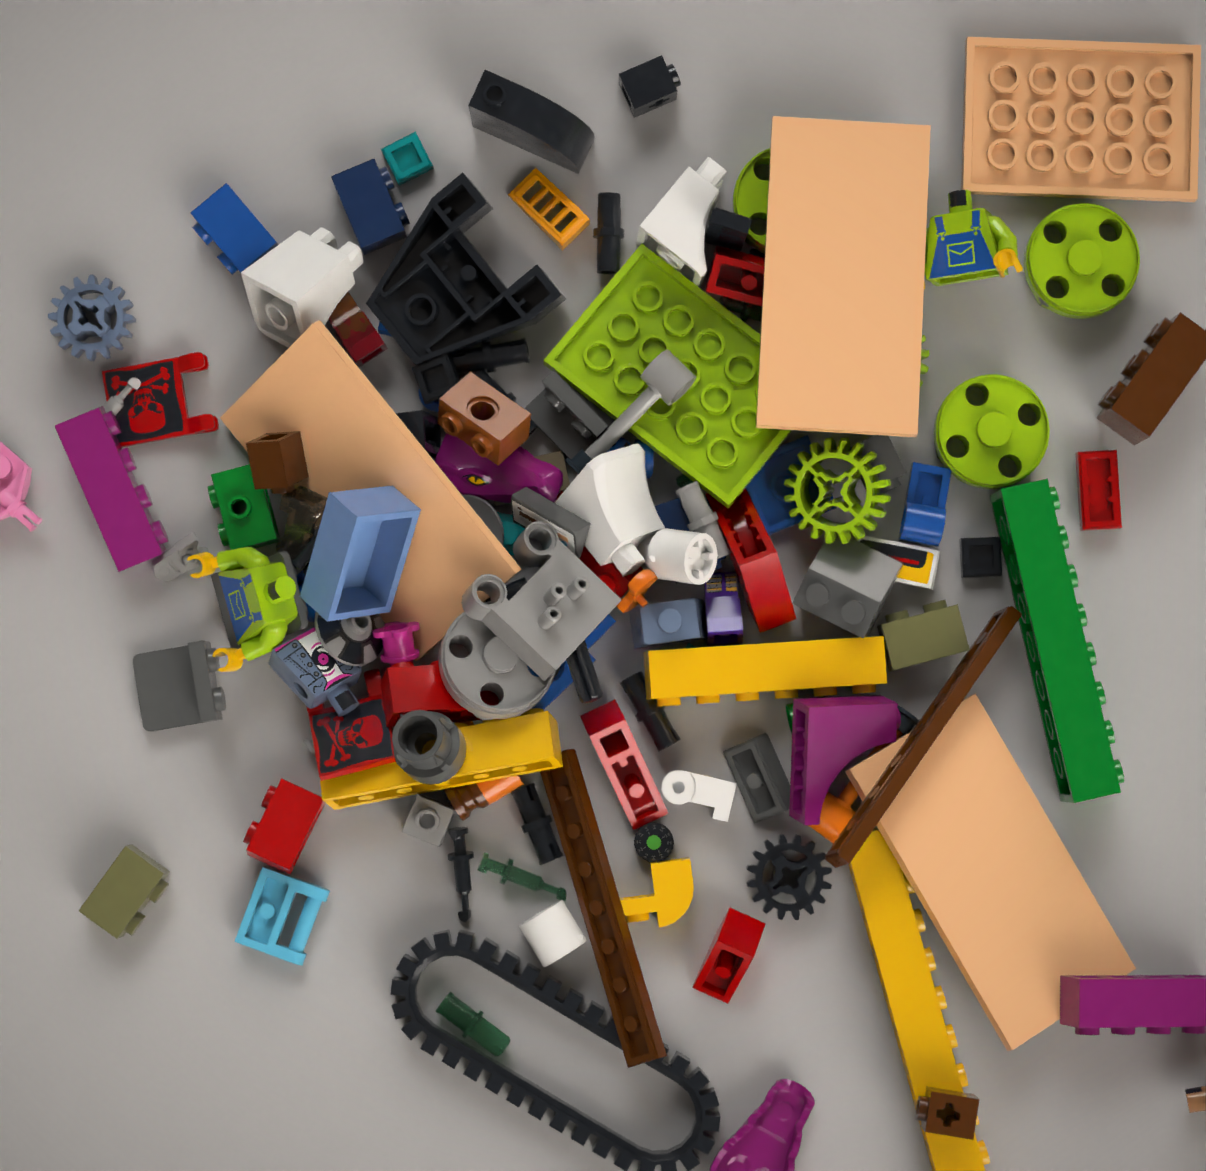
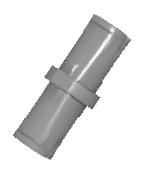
M698 481L676 490L675 492L690 521V524L687 525L689 531L707 533L711 536L717 547V559L730 554L731 552L716 522L719 519L716 511L712 513Z

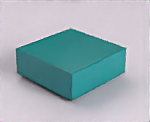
M416 131L381 149L399 186L434 169Z

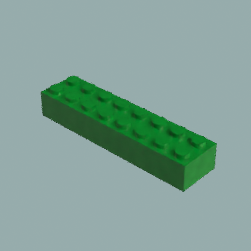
M1048 478L1002 488L989 497L998 536L1001 540V549L1015 609L1022 613L1018 622L1060 801L1077 803L1121 793L1119 783H1124L1123 769L1119 759H1113L1110 744L1115 743L1114 731L1110 720L1104 721L1101 705L1106 704L1105 692L1100 681L1095 682L1092 666L1097 664L1096 654L1092 643H1086L1083 627L1087 626V616L1083 604H1077L1073 588L1078 587V578L1074 565H1068L1064 549L1069 548V540L1065 526H1059L1055 510L1060 509L1057 490L1055 486L1049 487Z

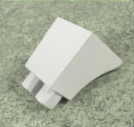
M707 157L697 171H694L691 167L684 171L641 223L636 240L638 246L641 243L698 287L703 283L707 273L704 253L706 224L713 208H715L720 192L718 189L722 186V179L727 172L710 157Z
M322 227L311 236L298 230L242 271L241 276L253 318L259 330L264 335L289 348L312 323L320 320L325 325L338 303L355 284L353 272L364 263L360 247L348 241L337 250L335 237L330 231Z
M637 443L602 453L593 458L555 502L557 505L591 523L584 544L600 566L613 562L623 577L638 570L643 563L649 568L647 560L649 544L656 532L665 528L650 495L645 468V451Z

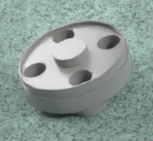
M465 612L459 615L450 625L438 651L439 671L447 691L459 705L482 720L511 718L527 712L542 699L555 675L554 672L545 681L540 677L532 675L528 670L527 664L482 621L472 619ZM449 645H463L467 649L468 657H455L450 652ZM491 691L495 693L499 704L495 706L485 704L480 697V692Z

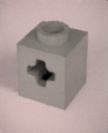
M418 794L402 832L440 847L455 814V809L432 798Z

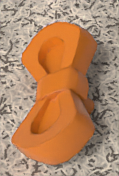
M650 569L642 570L636 574L628 583L629 591L621 599L617 608L622 613H626L638 604L642 608L645 607L649 602L645 599L644 594L658 579L656 574Z

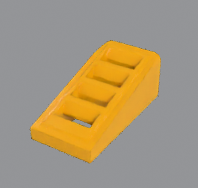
M537 168L528 174L508 194L562 251L590 225V218ZM538 182L542 188L527 202L522 196ZM549 193L553 198L539 212L533 207ZM559 203L563 209L548 222L544 217ZM570 214L574 219L559 232L555 227Z

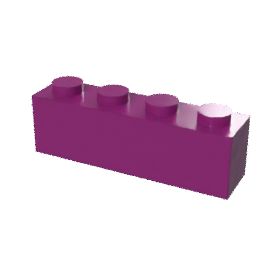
M100 406L55 425V429L118 572L163 554L166 551L164 543L169 542L168 536L161 521L154 522L148 509V507L153 505L150 494L144 484L138 486L132 471L136 470L137 466L129 448L122 449L116 434L121 433V429L112 411L106 413L104 407Z
M1060 975V1024L1075 1027V1034L1100 1035V1028H1111L1112 1034L1134 1035L1135 1028L1146 1027V1033L1171 1034V1027H1182L1183 1033L1205 1034L1206 975Z

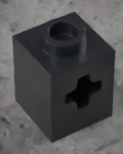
M662 55L619 73L618 83L634 118L677 99L678 90L676 87L681 86L679 76L673 64L666 66Z

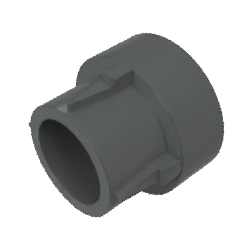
M415 710L405 715L400 714L401 718L396 723L392 733L396 763L411 778L423 784H439L452 778L460 770L466 757V741L460 729L447 716L438 712ZM436 740L434 746L428 752L422 754L423 746L428 741Z

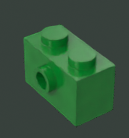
M250 464L211 474L213 485L207 488L213 508H220L223 523H219L217 526L223 546L229 545L230 550L243 547L259 548L279 542L281 538L268 489L254 488Z

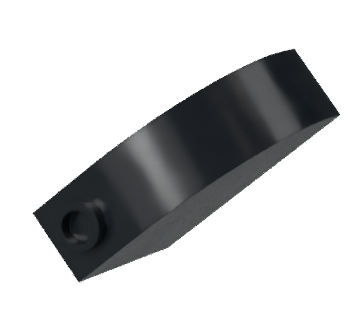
M484 70L468 105L474 128L579 174L595 139L590 127L562 106L488 70Z

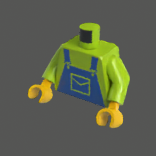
M957 190L948 193L949 213L932 216L929 227L926 228L924 273L926 279L937 287L999 276L1004 278L1005 275H1009L1008 267L1014 266L1017 273L1021 272L1023 267L1018 259L1017 238L1000 217L992 216L985 208L973 209L971 191Z
M252 547L220 551L215 557L209 552H202L187 558V561L198 559L202 563L201 572L190 574L193 578L213 574L216 568L221 570L218 573L236 640L238 645H241V648L216 649L213 652V657L228 656L227 665L219 668L218 671H237L241 668L243 659L251 661L272 652L274 648L282 644L288 629L287 625L298 615L294 599L296 584L288 576L283 562L270 563L266 555Z

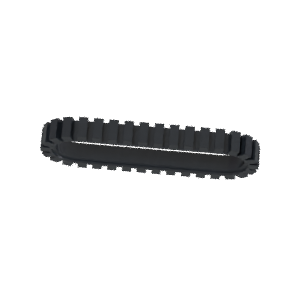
M450 930L435 932L433 934L435 949L427 938L424 937L411 947L419 961L408 954L403 956L396 970L407 975L408 978L395 976L392 979L390 994L405 996V999L395 1001L391 1006L395 1019L411 1016L412 1019L401 1029L410 1040L421 1031L428 1035L420 1048L433 1056L440 1043L449 1049L442 1062L455 1069L462 1056L468 1059L470 1062L463 1075L475 1082L483 1069L491 1073L485 1088L498 1094L505 1082L510 1084L512 1088L506 1100L520 1107L525 1096H530L533 1098V1101L528 1108V1113L539 1120L542 1119L547 1108L552 1109L555 1112L550 1119L549 1126L562 1133L569 1120L576 1125L571 1132V1139L584 1146L591 1133L597 1136L592 1145V1152L604 1159L612 1146L619 1149L613 1159L614 1165L624 1171L629 1169L634 1159L639 1160L637 1171H655L656 1165H661L662 1171H677L676 1161L678 1160L681 1161L687 1171H691L700 1164V1159L693 1149L697 1148L707 1155L715 1144V1139L704 1130L719 1132L720 1113L708 1111V1109L719 1106L714 1087L701 1090L710 1081L699 1066L688 1076L685 1074L686 1069L691 1063L690 1058L676 1051L670 1063L664 1061V1057L645 1063L684 1088L689 1093L695 1106V1120L688 1136L680 1144L668 1150L652 1151L635 1144L434 1024L424 1015L417 1001V984L421 972L429 963L444 956H460L477 963L622 1050L613 1016L611 1015L606 1025L599 1022L605 1011L603 1006L591 1000L586 1011H580L577 1008L583 999V994L570 988L563 1000L560 999L556 994L562 986L561 981L549 975L542 987L538 986L534 982L539 976L541 969L528 962L522 974H518L513 969L520 958L519 956L506 950L501 961H496L491 957L499 944L486 937L479 949L472 948L475 934L473 932L460 930L456 944H452ZM663 1043L667 1054V1052L669 1051V1047L667 1044Z

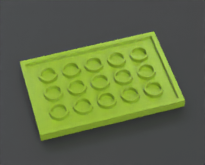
M641 243L543 360V365L551 371L554 370L566 383L612 419L616 420L648 387L640 378L643 371L660 353L668 349L697 378L685 394L672 405L668 406L659 398L628 431L693 482L698 481L699 486L729 509L792 430L756 428L760 334Z

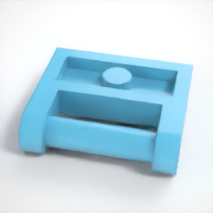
M263 866L234 942L302 966L307 955L304 952L321 903L322 901H327L330 890ZM297 892L307 896L288 947L279 944L278 941Z

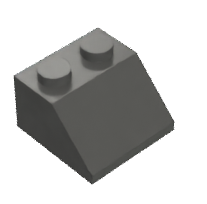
M837 534L834 543H823L811 563L792 604L864 639L871 633L904 563L854 538H851L849 543L842 544Z

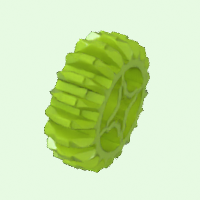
M833 437L825 438L824 449L818 442L810 444L812 456L805 451L797 454L803 466L799 464H791L789 466V471L796 475L797 478L784 481L786 487L794 488V493L784 496L785 502H796L797 508L791 509L789 515L790 517H795L801 514L804 517L798 524L800 530L813 525L811 538L817 539L825 531V543H834L838 534L840 542L847 544L850 542L851 533L857 540L865 537L863 526L870 531L877 528L878 525L871 515L879 518L885 517L887 512L877 504L878 502H890L891 496L880 493V488L890 486L891 481L890 479L879 481L877 474L884 472L886 466L885 464L875 467L871 465L877 457L875 451L867 453L864 457L861 456L864 450V443L857 442L850 451L849 438H841L838 447ZM829 458H838L851 463L853 466L842 475H836L830 469L825 470L820 464ZM812 474L815 476L813 481L819 487V497L813 504L809 495V483ZM861 475L866 484V500L863 507L860 505L862 501L855 492L856 484ZM846 481L840 491L842 496L828 501L835 490L831 484L835 485ZM836 506L845 513L849 511L855 518L850 522L838 523L830 521L822 515L825 511Z

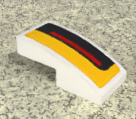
M869 536L858 540L904 563L895 581L896 584L933 590L940 551Z

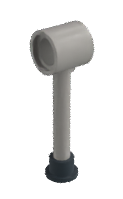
M668 349L660 353L641 374L640 378L648 385L644 392L586 451L581 449L572 459L567 458L565 460L578 474L593 458L606 453L659 398L670 406L684 395L695 382L697 377Z

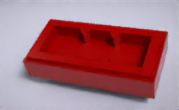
M1117 450L1075 453L1080 531L1121 529Z

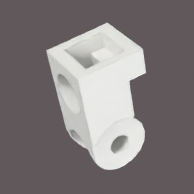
M675 770L664 777L661 790L663 796L673 804L682 805L687 802H693L714 807L712 818L728 822L737 783L688 771Z

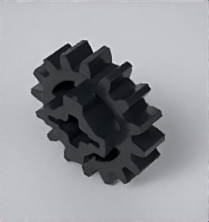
M779 834L778 844L775 846L767 839L764 841L765 848L767 849L764 854L759 851H753L752 854L759 861L757 865H747L746 869L754 873L755 878L748 880L746 886L757 887L758 891L751 898L754 902L762 899L766 901L762 909L763 912L767 914L774 907L777 909L778 919L783 920L786 911H791L793 919L799 920V910L803 908L810 915L814 913L811 905L814 900L822 904L825 903L826 900L819 893L821 889H831L832 885L824 881L823 876L831 873L832 868L821 866L820 862L826 858L824 852L815 855L812 853L815 848V842L811 840L805 846H801V836L795 834L792 843H787L784 834ZM793 850L804 854L806 857L795 862L787 860L781 851ZM768 860H770L773 865L771 879L763 884V870ZM785 867L791 871L800 870L798 871L799 874L794 877L796 884L792 887L787 883L778 884L779 880L783 877L781 870ZM814 870L815 882L811 892L808 894L805 889L806 878ZM782 892L791 894L796 902L781 903L772 897Z

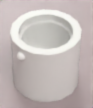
M663 528L656 532L651 539L647 560L649 569L656 574L658 579L702 585L713 575L717 565L718 554L713 538L707 533Z
M562 899L519 925L543 967L559 960L587 941Z

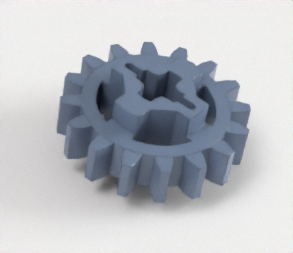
M89 275L87 284H84L78 277L73 278L75 288L70 290L62 285L60 289L64 294L63 299L52 298L51 300L58 307L57 312L49 313L48 318L58 325L53 327L50 332L55 337L63 336L58 344L62 349L66 350L73 345L71 355L75 358H79L85 351L89 361H95L97 352H100L103 357L109 359L111 358L109 348L114 346L122 351L124 347L119 341L121 337L132 338L133 336L126 329V325L135 323L136 318L133 315L126 314V311L130 310L134 305L130 300L121 301L125 291L120 286L111 291L113 282L109 278H105L101 285H99L97 277L94 275ZM90 293L103 295H99L95 300L83 299L81 297ZM71 307L73 309L72 322L67 324V315ZM82 307L96 314L95 316L99 320L98 323L102 326V329L88 322L89 320ZM117 311V322L113 330L111 328V315ZM89 336L101 337L103 339L96 343L80 342L81 340L85 341Z

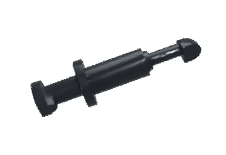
M455 827L448 829L449 835L454 842V852L449 853L447 857L449 861L454 863L456 892L461 894L462 911L458 912V917L462 922H466L471 917L468 894L472 890L469 859L474 858V852L466 851L465 834L468 833V827Z

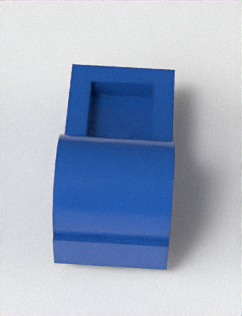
M916 462L911 464L898 537L899 541L932 547L939 546L946 519L945 506L952 472L949 468Z

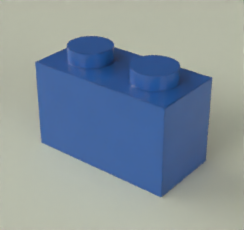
M227 183L191 212V215L198 222L192 228L206 245L212 241L216 243L222 251L217 258L232 275L237 271L241 273L278 246L275 239Z

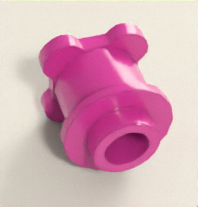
M393 621L373 630L374 638H382L384 653L380 655L382 662L389 663L391 667L400 662L413 663V659L420 656L419 650L414 646L413 632L420 630L419 622Z

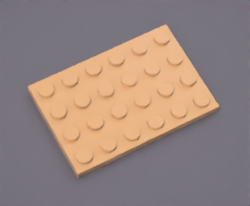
M967 37L965 40L961 190H969L974 195L1195 202L1198 199L1201 45Z

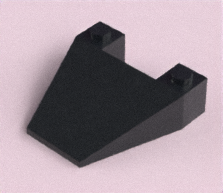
M463 172L432 197L366 302V305L415 365L446 353L450 354L535 325L566 300L565 296L537 264L507 288L464 235L468 229L494 208Z

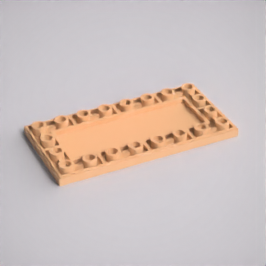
M772 117L756 428L917 437L931 125Z
M320 320L312 323L220 417L246 451L247 442L266 433L300 431L309 477L294 484L295 490L282 493L281 495L312 533L317 526H320L329 492L393 485L421 509L391 611L380 614L385 623L393 621L419 622L420 630L413 632L414 646L420 653V656L414 659L415 661L421 659L443 640L450 625L464 612L461 603L463 594L478 577L484 574H492L502 579L506 584L522 570ZM477 591L478 598L483 603L490 598L484 591Z
M976 693L967 697L956 709L876 826L1007 1051H1010L1060 1019V975H1127L1135 970L1136 967ZM911 732L845 771L862 802Z

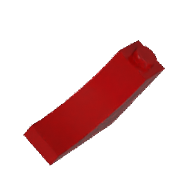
M746 488L729 509L710 494H705L712 513L716 511L719 519L716 522L731 552L729 554L748 609L759 632L762 633L796 620L777 551Z

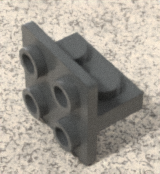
M554 370L542 380L545 389L524 408L531 413V419L570 459L581 449L586 451L615 421L566 383Z

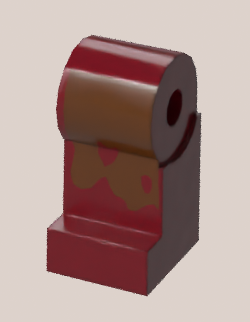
M347 292L328 320L356 365L360 368L388 348L365 313L360 310L350 293Z

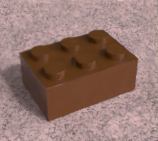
M1181 312L1171 320L1165 317L1151 329L1143 341L1148 345L1146 350L1141 349L1137 355L1134 354L1120 374L1126 378L1123 382L1118 381L1114 387L1111 386L1098 403L1102 411L1097 416V419L1133 445L1142 442L1152 435L1206 360V330Z

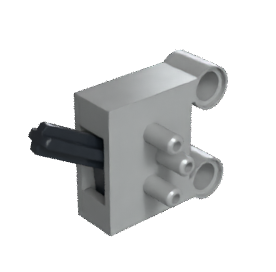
M544 521L533 522L518 536L513 545V552L517 561L522 565L531 568L538 566L540 569L510 600L507 599V588L502 579L492 574L481 575L463 594L462 607L469 617L482 621L543 681L552 675L566 660L580 702L591 703L600 699L603 693L585 639L620 603L621 599L559 540L557 531L552 525ZM529 538L539 541L543 551L533 548ZM477 591L487 593L491 598L492 604L483 603L478 598Z

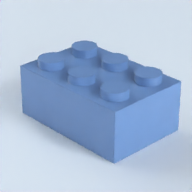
M393 485L329 492L300 597L327 622L389 613L421 509Z

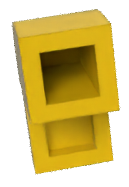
M689 857L650 862L654 894L620 898L627 923L650 920L649 913L656 912L660 928L674 923L684 915L691 904L694 891Z

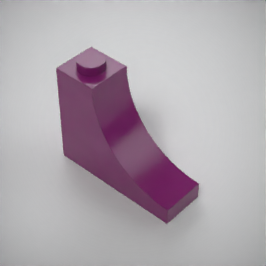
M882 695L793 699L790 817L803 825L820 824V814L825 796L839 772L852 759L866 750L878 745L896 742V730L899 729L901 723L900 711L897 708L898 703Z

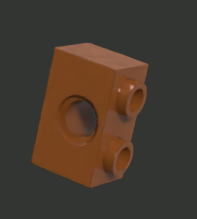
M469 372L439 398L438 424L441 425L443 430L451 436L458 437L472 447L476 454L488 458L498 466L529 438L531 413L472 372Z

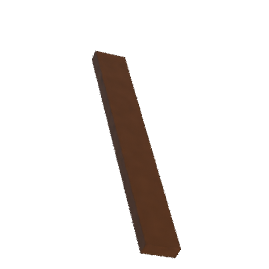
M1008 606L993 614L970 647V650L965 654L825 855V860L832 866L838 868L850 864L1022 616V613L1013 606Z
M567 749L561 752L563 767L540 771L627 1067L630 1068L665 1057L667 1054L575 749Z

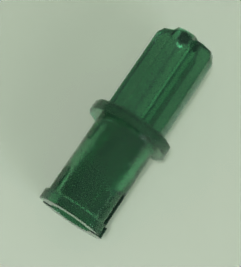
M451 991L436 1010V1013L441 1014L463 1031L462 1036L464 1038L469 1036L494 1056L499 1057L510 1044V1037L483 1017V1011L477 1013L454 996V993Z

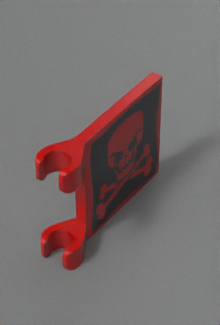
M194 352L175 358L102 371L106 401L111 396H118L126 387L127 381L130 378L136 377L141 382L138 390L133 388L125 397L123 408L115 416L121 429V433L116 434L121 447L193 434L210 433L219 429L218 419L212 414H202L191 418L188 415L182 373L207 370L209 363L206 355L201 352Z
M379 669L369 670L364 673L369 697L357 700L359 705L348 714L339 717L333 706L325 708L324 703L312 709L307 707L321 781L396 762L392 742L393 729L392 726L386 727L380 684L382 678Z

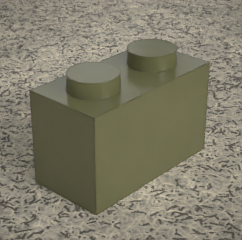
M941 600L923 605L924 613L909 617L908 610L885 615L886 623L878 625L877 628L879 636H884L885 658L889 671L969 651L970 648L958 604L947 607L946 600Z
M133 844L127 845L81 906L79 912L116 939L123 937L126 933L132 936L146 917L141 912L150 900L156 903L169 886V883L164 880L170 871Z

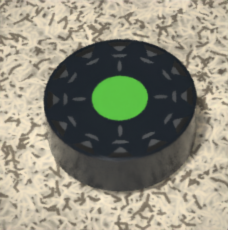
M657 822L647 823L640 827L634 838L636 852L642 859L648 862H659L666 859L672 852L674 845L670 830Z

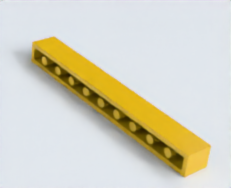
M874 828L848 866L916 1110L918 1097L925 1096L926 1086L963 1092L962 1087L968 1086V1079L962 1062L955 1063L952 1048L958 1047L952 1024L945 1025L941 1010L947 1009L946 999L941 985L934 987L930 971L936 970V963L931 948L923 947L920 933L926 931L925 923L920 909L913 910L909 894H913L915 891L879 829ZM946 1103L945 1108L942 1110L938 1109L936 1113L943 1121H946L947 1115H954L955 1111L949 1106V1103ZM978 1115L976 1119V1125H979ZM921 1128L932 1171H985L984 1165L990 1163L984 1140L977 1141L975 1132L974 1139L971 1140L928 1133Z

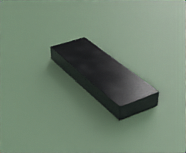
M717 207L713 208L704 242L741 251L752 220Z

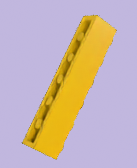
M884 636L865 637L864 639L858 637L643 652L646 700L657 699V707L681 705V697L695 696L696 704L720 703V695L735 694L736 702L759 700V692L774 691L775 699L797 698L798 690L813 689L814 696L837 695V687L852 686V694L876 692V685L887 683Z
M532 708L521 714V716L507 719L482 720L481 724L470 726L465 723H454L464 735L467 750L462 767L449 780L439 784H423L411 778L396 762L323 781L320 780L322 800L336 810L563 767L558 723L549 711H544L540 708ZM436 740L428 741L423 746L422 754L428 752L434 746Z

